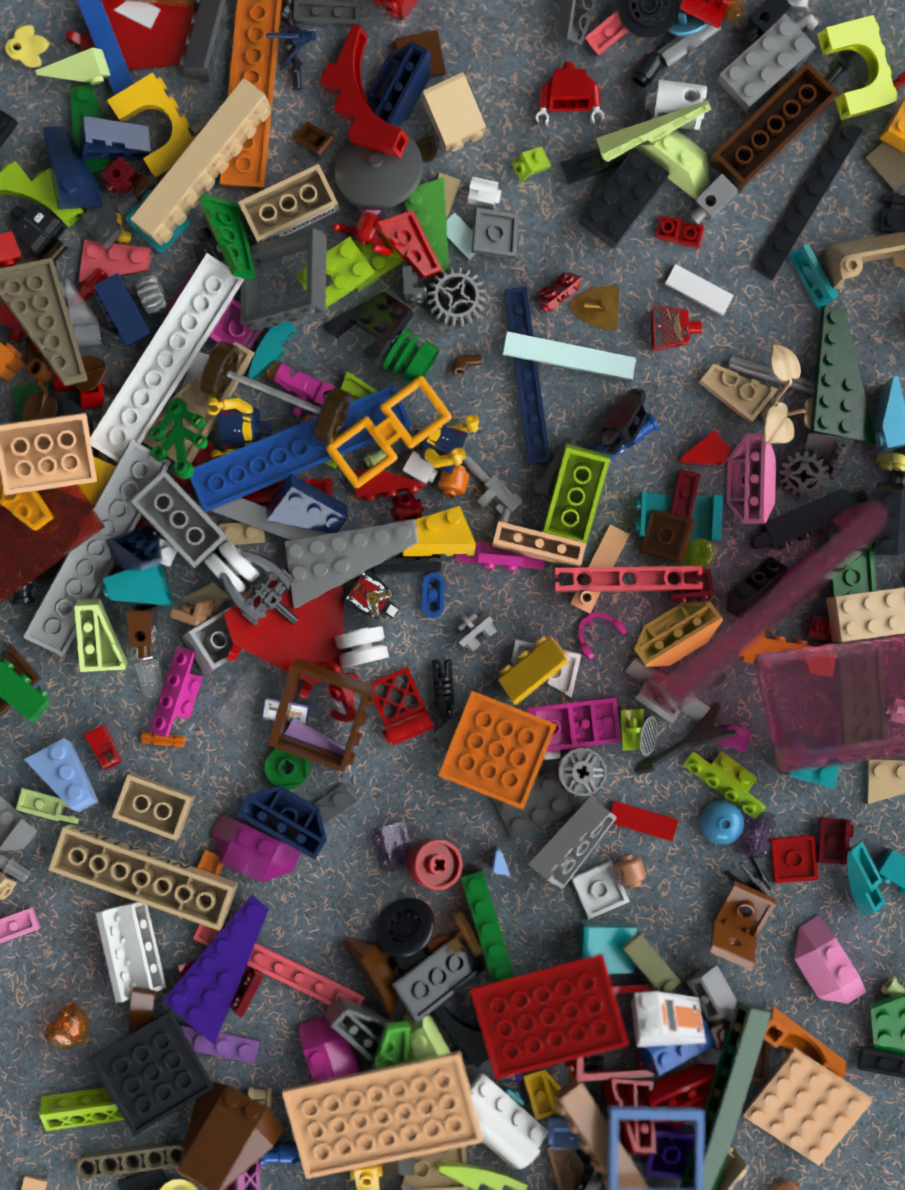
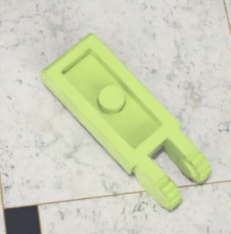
M24 787L21 788L15 810L78 824L79 820L76 816L62 814L64 807L69 808V806L60 797Z

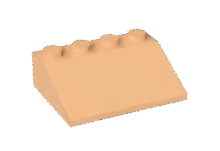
M85 412L0 424V470L5 495L97 482Z

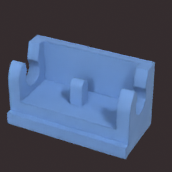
M548 1118L550 1149H581L578 1144L580 1139L577 1134L574 1135L566 1125L568 1122L566 1118Z

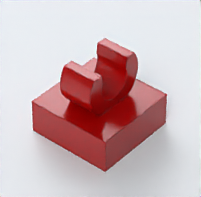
M811 615L806 637L829 642L831 638L829 618Z

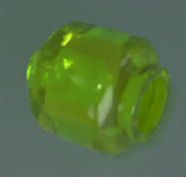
M706 539L693 540L688 544L686 550V562L690 566L706 567L713 562L715 549Z

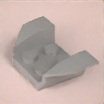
M1 795L0 851L24 849L38 831L26 822L28 818L23 812L15 810L16 807Z

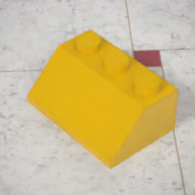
M551 634L548 637L544 635L534 643L535 647L532 650H524L517 656L518 661L512 666L507 664L499 671L501 675L498 676V681L515 705L569 662L568 655Z

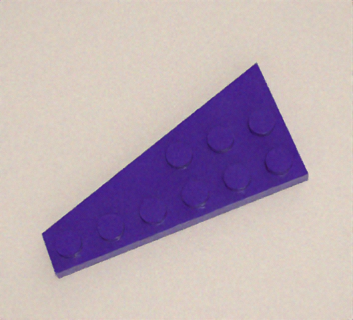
M253 894L162 1000L214 1045L269 911V908Z

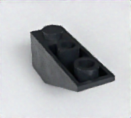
M770 556L728 592L726 611L744 622L758 610L787 572L788 567Z

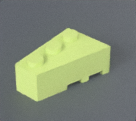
M101 599L77 600L75 604L80 672L126 669L127 659Z

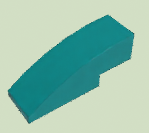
M291 322L271 327L264 336L251 363L248 374L250 379L254 381L286 354L282 345L297 332Z
M860 841L848 851L847 871L854 902L860 916L876 913L886 902L878 888L882 879L865 845Z

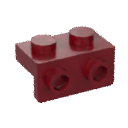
M711 568L702 569V575L685 573V584L703 582V589L700 591H668L669 601L675 600V604L688 603V598L697 597V601L711 600L710 596L716 594L713 589ZM675 573L668 574V582L673 585L678 584V576Z
M819 817L818 863L847 866L848 851L852 848L850 847V838L854 834V826L850 820L845 818Z

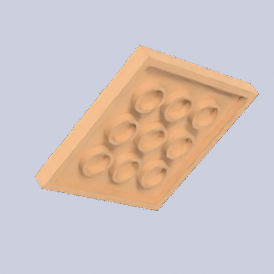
M793 1048L745 1108L743 1117L817 1165H820L872 1103V1098L796 1048Z

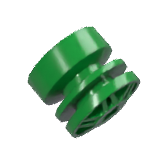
M408 328L395 339L392 348L387 352V357L383 364V368L387 371L396 364L392 372L395 376L402 369L406 370L403 381L407 384L418 376L425 377L440 351V348L429 341L418 347L417 345L420 340L418 334L409 341L413 332Z

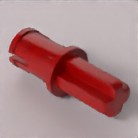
M97 268L86 281L81 282L82 286L70 297L71 302L81 308L83 303L92 294L94 295L93 292L96 291L94 285L105 280L108 277L107 273L103 269Z

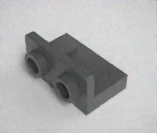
M403 266L405 303L410 302V305L413 306L422 305L423 301H427L426 287H417V274L412 273L411 266Z

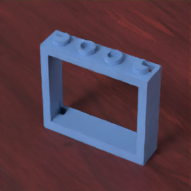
M608 1106L607 1190H704V1110L699 1107ZM618 1119L694 1120V1188L617 1187Z

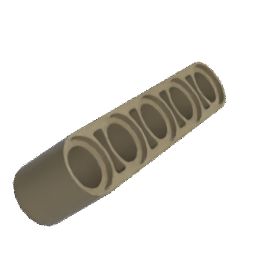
M174 1140L89 1152L82 1156L77 1163L76 1172L81 1178L90 1179L179 1166L181 1157L175 1156L173 1149L178 1148L183 1151L185 1141ZM151 1152H158L161 1155V1160H154L151 1157ZM135 1155L139 1162H130L128 1156ZM106 1159H114L116 1166H109ZM84 1161L91 1162L93 1164V1169H86L84 1166Z

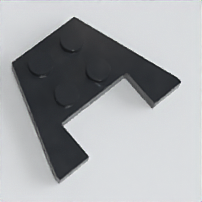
M382 292L323 324L326 332L337 339L353 325L358 326L377 338L363 353L367 359L376 365H380L383 361V354L385 351H390L393 346V339L396 335L402 333L414 314L411 308L387 293Z

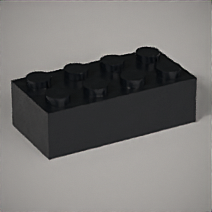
M634 147L582 215L579 224L615 250L667 181L670 173Z

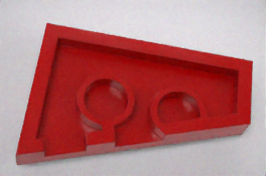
M413 210L379 221L374 225L402 259L412 267V270L420 279L435 275L442 270Z

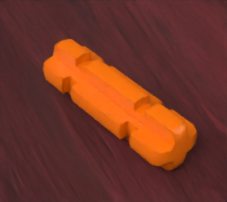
M142 732L141 743L143 744L153 743V745L170 747L174 745V747L183 748L186 742V738L183 735L174 736L169 734L168 737H163L156 733L152 734V732Z

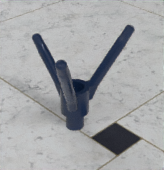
M280 20V26L293 33L266 34L267 38L292 39L293 44L296 45L279 67L280 70H283L305 44L311 40H316L315 31L300 30Z

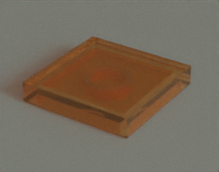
M460 906L454 910V919L474 956H478L483 953L481 943Z

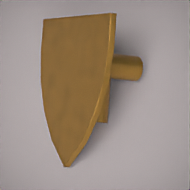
M598 286L588 289L577 295L568 306L578 318L595 328L617 330L620 287Z

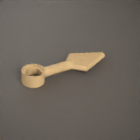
M214 582L183 598L187 603H198L209 598L215 599L213 605L216 607L215 612L224 601L231 599ZM245 590L241 595L243 598H246L253 590Z

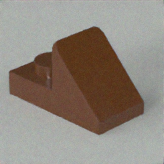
M308 121L293 137L298 144L310 150L318 161L322 159L334 144V137Z

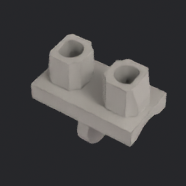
M485 611L479 616L473 612L468 617L462 613L460 617L463 621L457 626L460 632L454 638L462 647L465 646L473 652L480 646L475 636L482 632L489 638L496 632L492 623L493 619Z

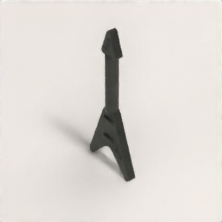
M715 703L683 740L651 759L645 758L635 769V773L639 775L654 771L655 766L687 747L734 737L737 735L735 729L714 727L721 709L720 704Z

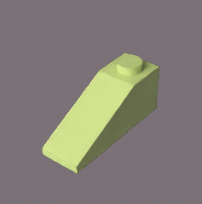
M90 48L35 70L37 75L88 82L91 85L103 83V78L111 76L103 51L97 48Z

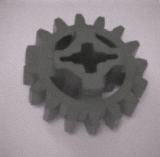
M807 448L803 454H801L799 449L796 450V456L791 453L788 454L787 458L789 461L783 460L782 465L785 468L780 469V474L784 475L780 481L787 482L785 490L792 488V495L800 492L801 498L804 497L805 493L812 497L814 490L820 493V485L825 487L827 484L825 479L829 478V472H825L829 465L822 464L824 457L817 458V451H814L812 455L809 454ZM801 460V463H799L798 465H793L795 462ZM802 470H806L807 476H803ZM811 481H816L814 484L808 486V484Z

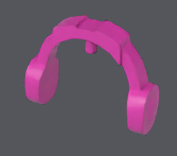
M593 612L580 622L578 626L579 639L582 644L580 648L590 661L595 656L583 637V629L588 622L592 627L594 623L591 619L604 618L622 635H625L627 630L617 618L613 619L607 614Z

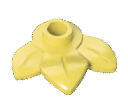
M25 25L15 31L14 38L6 43L5 51L11 59L20 60L26 67L36 68L42 65L38 55L45 52L50 43L44 37L34 35V27L32 25ZM18 46L21 49L17 51L14 50L13 47Z

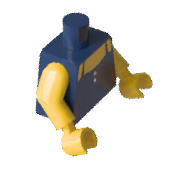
M213 397L208 399V405H215L212 408H207L208 413L211 415L218 414L221 449H224V452L219 450L212 451V457L223 456L259 441L262 435L271 434V422L260 421L259 409L252 407L241 398L221 399L220 402Z
M469 415L465 419L466 424L462 422L454 426H442L419 443V445L423 446L420 455L421 459L430 463L434 468H440L452 474L455 465H460L462 460L466 458L463 446L468 435L467 430L474 433L479 428L477 415ZM416 429L414 435L420 432V430Z

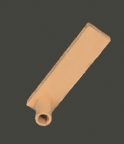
M609 525L588 567H614L630 534ZM585 574L580 582L582 586L589 583V578ZM575 592L570 604L590 614L601 592Z

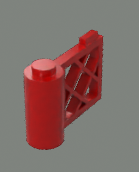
M408 667L370 683L373 684V687L380 684L390 687L385 699L377 696L374 688H372L371 692L375 694L373 702H375L386 729L382 733L387 744L391 742L395 746L434 728ZM405 673L409 680L406 690L394 685L397 677ZM393 679L391 684L387 683V681ZM410 686L412 687L414 693L409 691ZM393 688L404 692L400 704L388 700ZM407 694L415 696L419 705L411 709L403 706ZM379 700L384 701L382 707H381V704H380ZM387 703L399 707L396 715L389 719L384 714Z

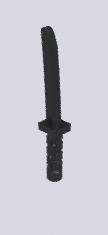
M852 51L845 60L842 58L838 60L837 66L825 78L830 85L833 84L843 71L848 69L850 66L848 62L857 52Z

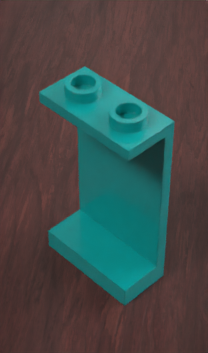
M642 491L640 497H636L635 509L639 510V519H635L634 532H638V538L645 536V530L652 509L669 513L673 495L649 494L647 491ZM713 495L712 497L696 496L692 514L695 524L690 540L714 542L721 540L723 495Z

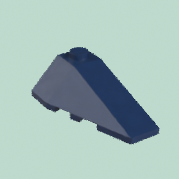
M65 126L43 127L57 209L102 207L103 203L99 184L86 161L81 159V153Z
M150 525L108 540L114 564L122 571L143 570L163 562L157 530Z

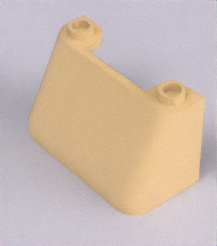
M905 232L831 245L825 252V263L831 287H834L836 290L842 289L846 279L854 278L861 273L862 263L892 257L893 267H899L905 271Z

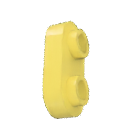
M878 453L876 463L879 464L878 468L889 472L892 469L905 472V455Z

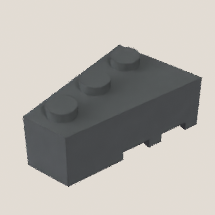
M338 997L323 1012L329 1024L372 1063L385 1024L399 1022L394 1017L389 1020L386 1014L342 997Z

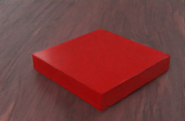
M814 834L769 838L774 884L819 880Z

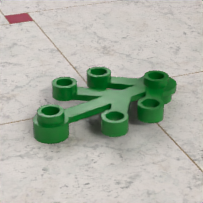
M176 398L167 404V415L161 424L151 428L149 432L150 437L154 441L159 442L164 439L166 430L173 423L174 428L161 446H156L152 449L151 455L155 460L163 461L175 442L177 461L174 464V473L180 479L186 480L193 475L194 467L186 459L184 438L191 441L198 449L205 448L208 444V439L203 434H196L184 427L182 419L189 421L196 429H202L206 424V420L200 414H193L188 411L186 402Z

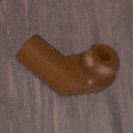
M481 354L459 356L452 365L453 374L460 377L464 375L469 366L481 365Z

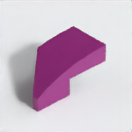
M731 724L720 725V728L735 729L737 735L713 742L746 753L752 731Z

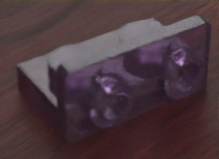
M405 820L373 828L372 840L377 847L379 854L378 863L383 871L393 872L407 867V857L412 846Z

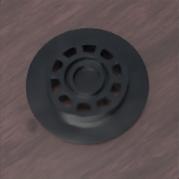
M618 0L617 11L620 21L628 31L639 37L651 38L665 33L674 24L679 12V0ZM632 4H635V9H632ZM661 10L664 11L662 16L660 15ZM635 13H638L640 17L637 18L635 16ZM657 17V20L652 21V18ZM642 19H648V22L642 21Z
M403 898L393 902L382 912L376 925V938L380 948L385 953L394 957H406L417 953L428 943L433 934L435 926L434 914L429 905L420 899Z

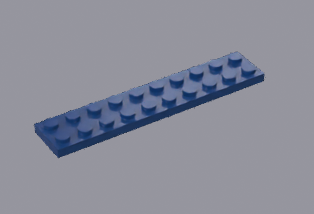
M395 385L351 402L346 422L339 435L365 416L369 417L375 426L387 419L380 410V405L397 393ZM402 401L398 402L391 410L405 429L409 428L412 425ZM318 416L194 467V473L190 479L204 512L206 513L287 479L290 474L296 475L332 460V457L326 450V444L314 439V428ZM364 428L339 446L337 450L342 456L373 443L375 440L368 430Z

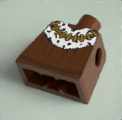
M135 605L127 611L129 645L137 647V658H149L150 646L157 642V605ZM140 631L144 632L146 637L142 636Z

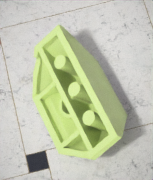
M677 129L653 143L646 140L635 146V148L670 173L668 179L695 200L710 186L707 153Z
M407 1012L404 1013L402 1022L408 1021L410 1025L408 1062L450 1053L430 1013L418 1023H414Z

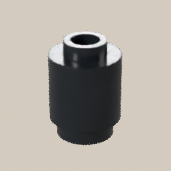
M645 53L633 71L632 80L643 88L652 84L663 67L661 58L655 53Z

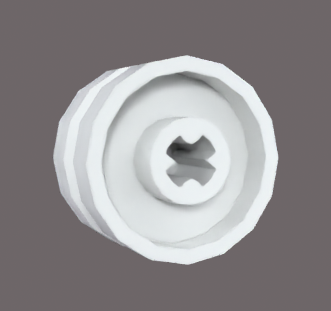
M226 539L218 546L220 553L226 559L223 560L217 554L211 553L204 562L219 579L220 573H226L234 587L241 594L246 589V585L239 575L241 574L247 581L253 582L261 574L252 565V561L242 557L241 550Z
M383 627L361 628L336 636L335 641L338 649H352L351 652H346L339 656L341 668L389 658L387 646H372V643L382 641L385 638Z

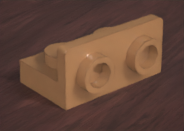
M209 598L198 603L188 602V604H181V606L172 608L170 617L196 626L213 617L216 609L213 606L215 599Z

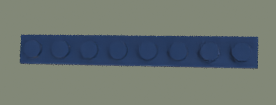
M527 286L505 289L510 332L533 337ZM513 357L528 465L549 463L551 459L537 362Z

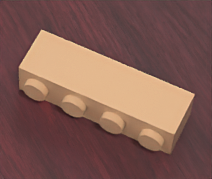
M498 521L492 548L571 568H580L586 543L500 521Z

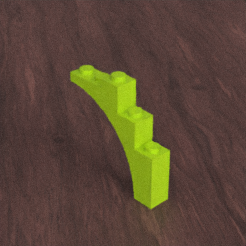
M16 161L7 163L2 167L0 172V195L20 197L40 204L57 215L68 228L75 224L84 214L81 208L57 209L50 168L38 172L35 179L31 181Z

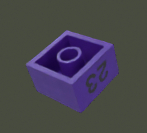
M655 1122L656 1153L642 1155L640 1164L646 1175L682 1179L694 1142V1129L691 1125L681 1124L677 1127H671Z

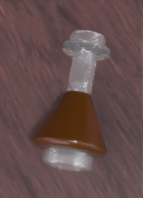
M150 172L146 175L140 173L133 193L123 203L117 201L115 208L125 217L128 210L138 200H141L148 190H153L159 182Z

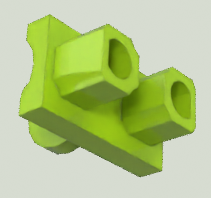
M644 709L621 710L622 750H641L640 739L644 725Z

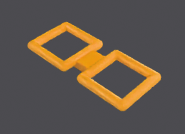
M423 376L415 378L380 405V410L387 419L379 425L375 426L371 419L365 416L340 434L332 445H326L327 452L354 488H360L397 460V454L390 445L399 438H402L407 447L413 448L451 420V413ZM420 387L441 416L411 437L391 408ZM366 428L386 457L357 477L337 448Z

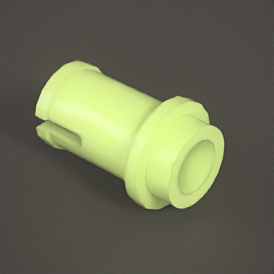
M380 449L370 455L367 453L363 460L367 468H371L385 458L386 455Z

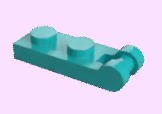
M809 243L802 245L789 255L817 308L821 309L824 305H827L828 301H833L838 297L837 290L831 287Z

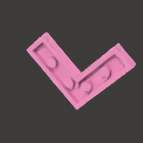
M33 907L0 919V943L40 929Z

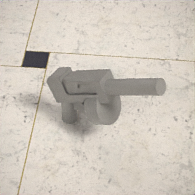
M467 455L462 462L485 484L483 489L486 492L477 502L484 508L494 499L499 504L495 507L501 514L499 521L508 523L510 515L521 505L522 499L516 493L513 495L495 475L490 478Z

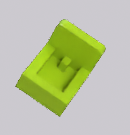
M542 146L522 152L512 162L514 171L521 182L525 181L530 175L545 171L552 166Z

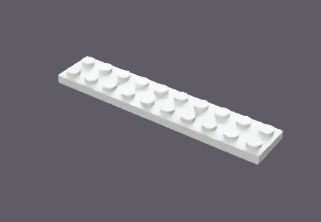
M208 253L205 255L90 437L91 446L118 462L130 439L139 444L142 443L245 280L244 278L233 276L228 266Z

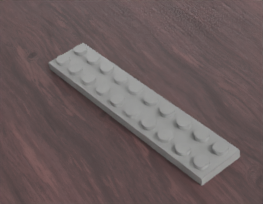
M130 439L22 635L23 638L64 657L77 633L75 604L77 600L96 599L104 584L103 578L108 577L114 566L108 540L134 530L142 513L130 501L162 471L167 470L171 463L170 460L166 458L163 461L155 460L151 455L152 450Z

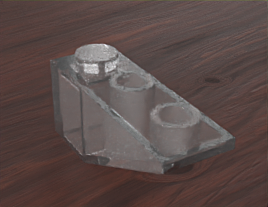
M68 278L65 279L66 284L62 285V293L64 298H68L69 307H67L78 348L102 345L98 320Z

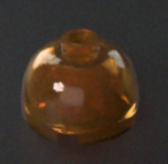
M71 1003L57 1014L62 1016L55 1024L52 1021L50 1022L44 1034V1038L57 1049L68 1050L77 1045L81 1046L88 1038L87 1033L90 1026L88 1015L80 1006Z

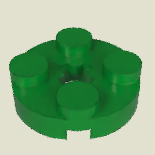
M277 748L269 754L265 761L267 779L276 787L281 785L288 790L295 789L304 783L310 772V762L308 759ZM285 761H289L294 766V769H291L289 774L286 773V770L281 769V766L285 765Z

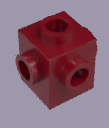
M120 156L113 163H109L101 175L105 180L103 185L111 193L117 192L121 196L124 193H129L134 188L135 182L139 177L137 172Z
M413 493L403 494L391 499L394 508H391L390 511L394 521L402 522L422 518L423 505L420 498L415 499Z

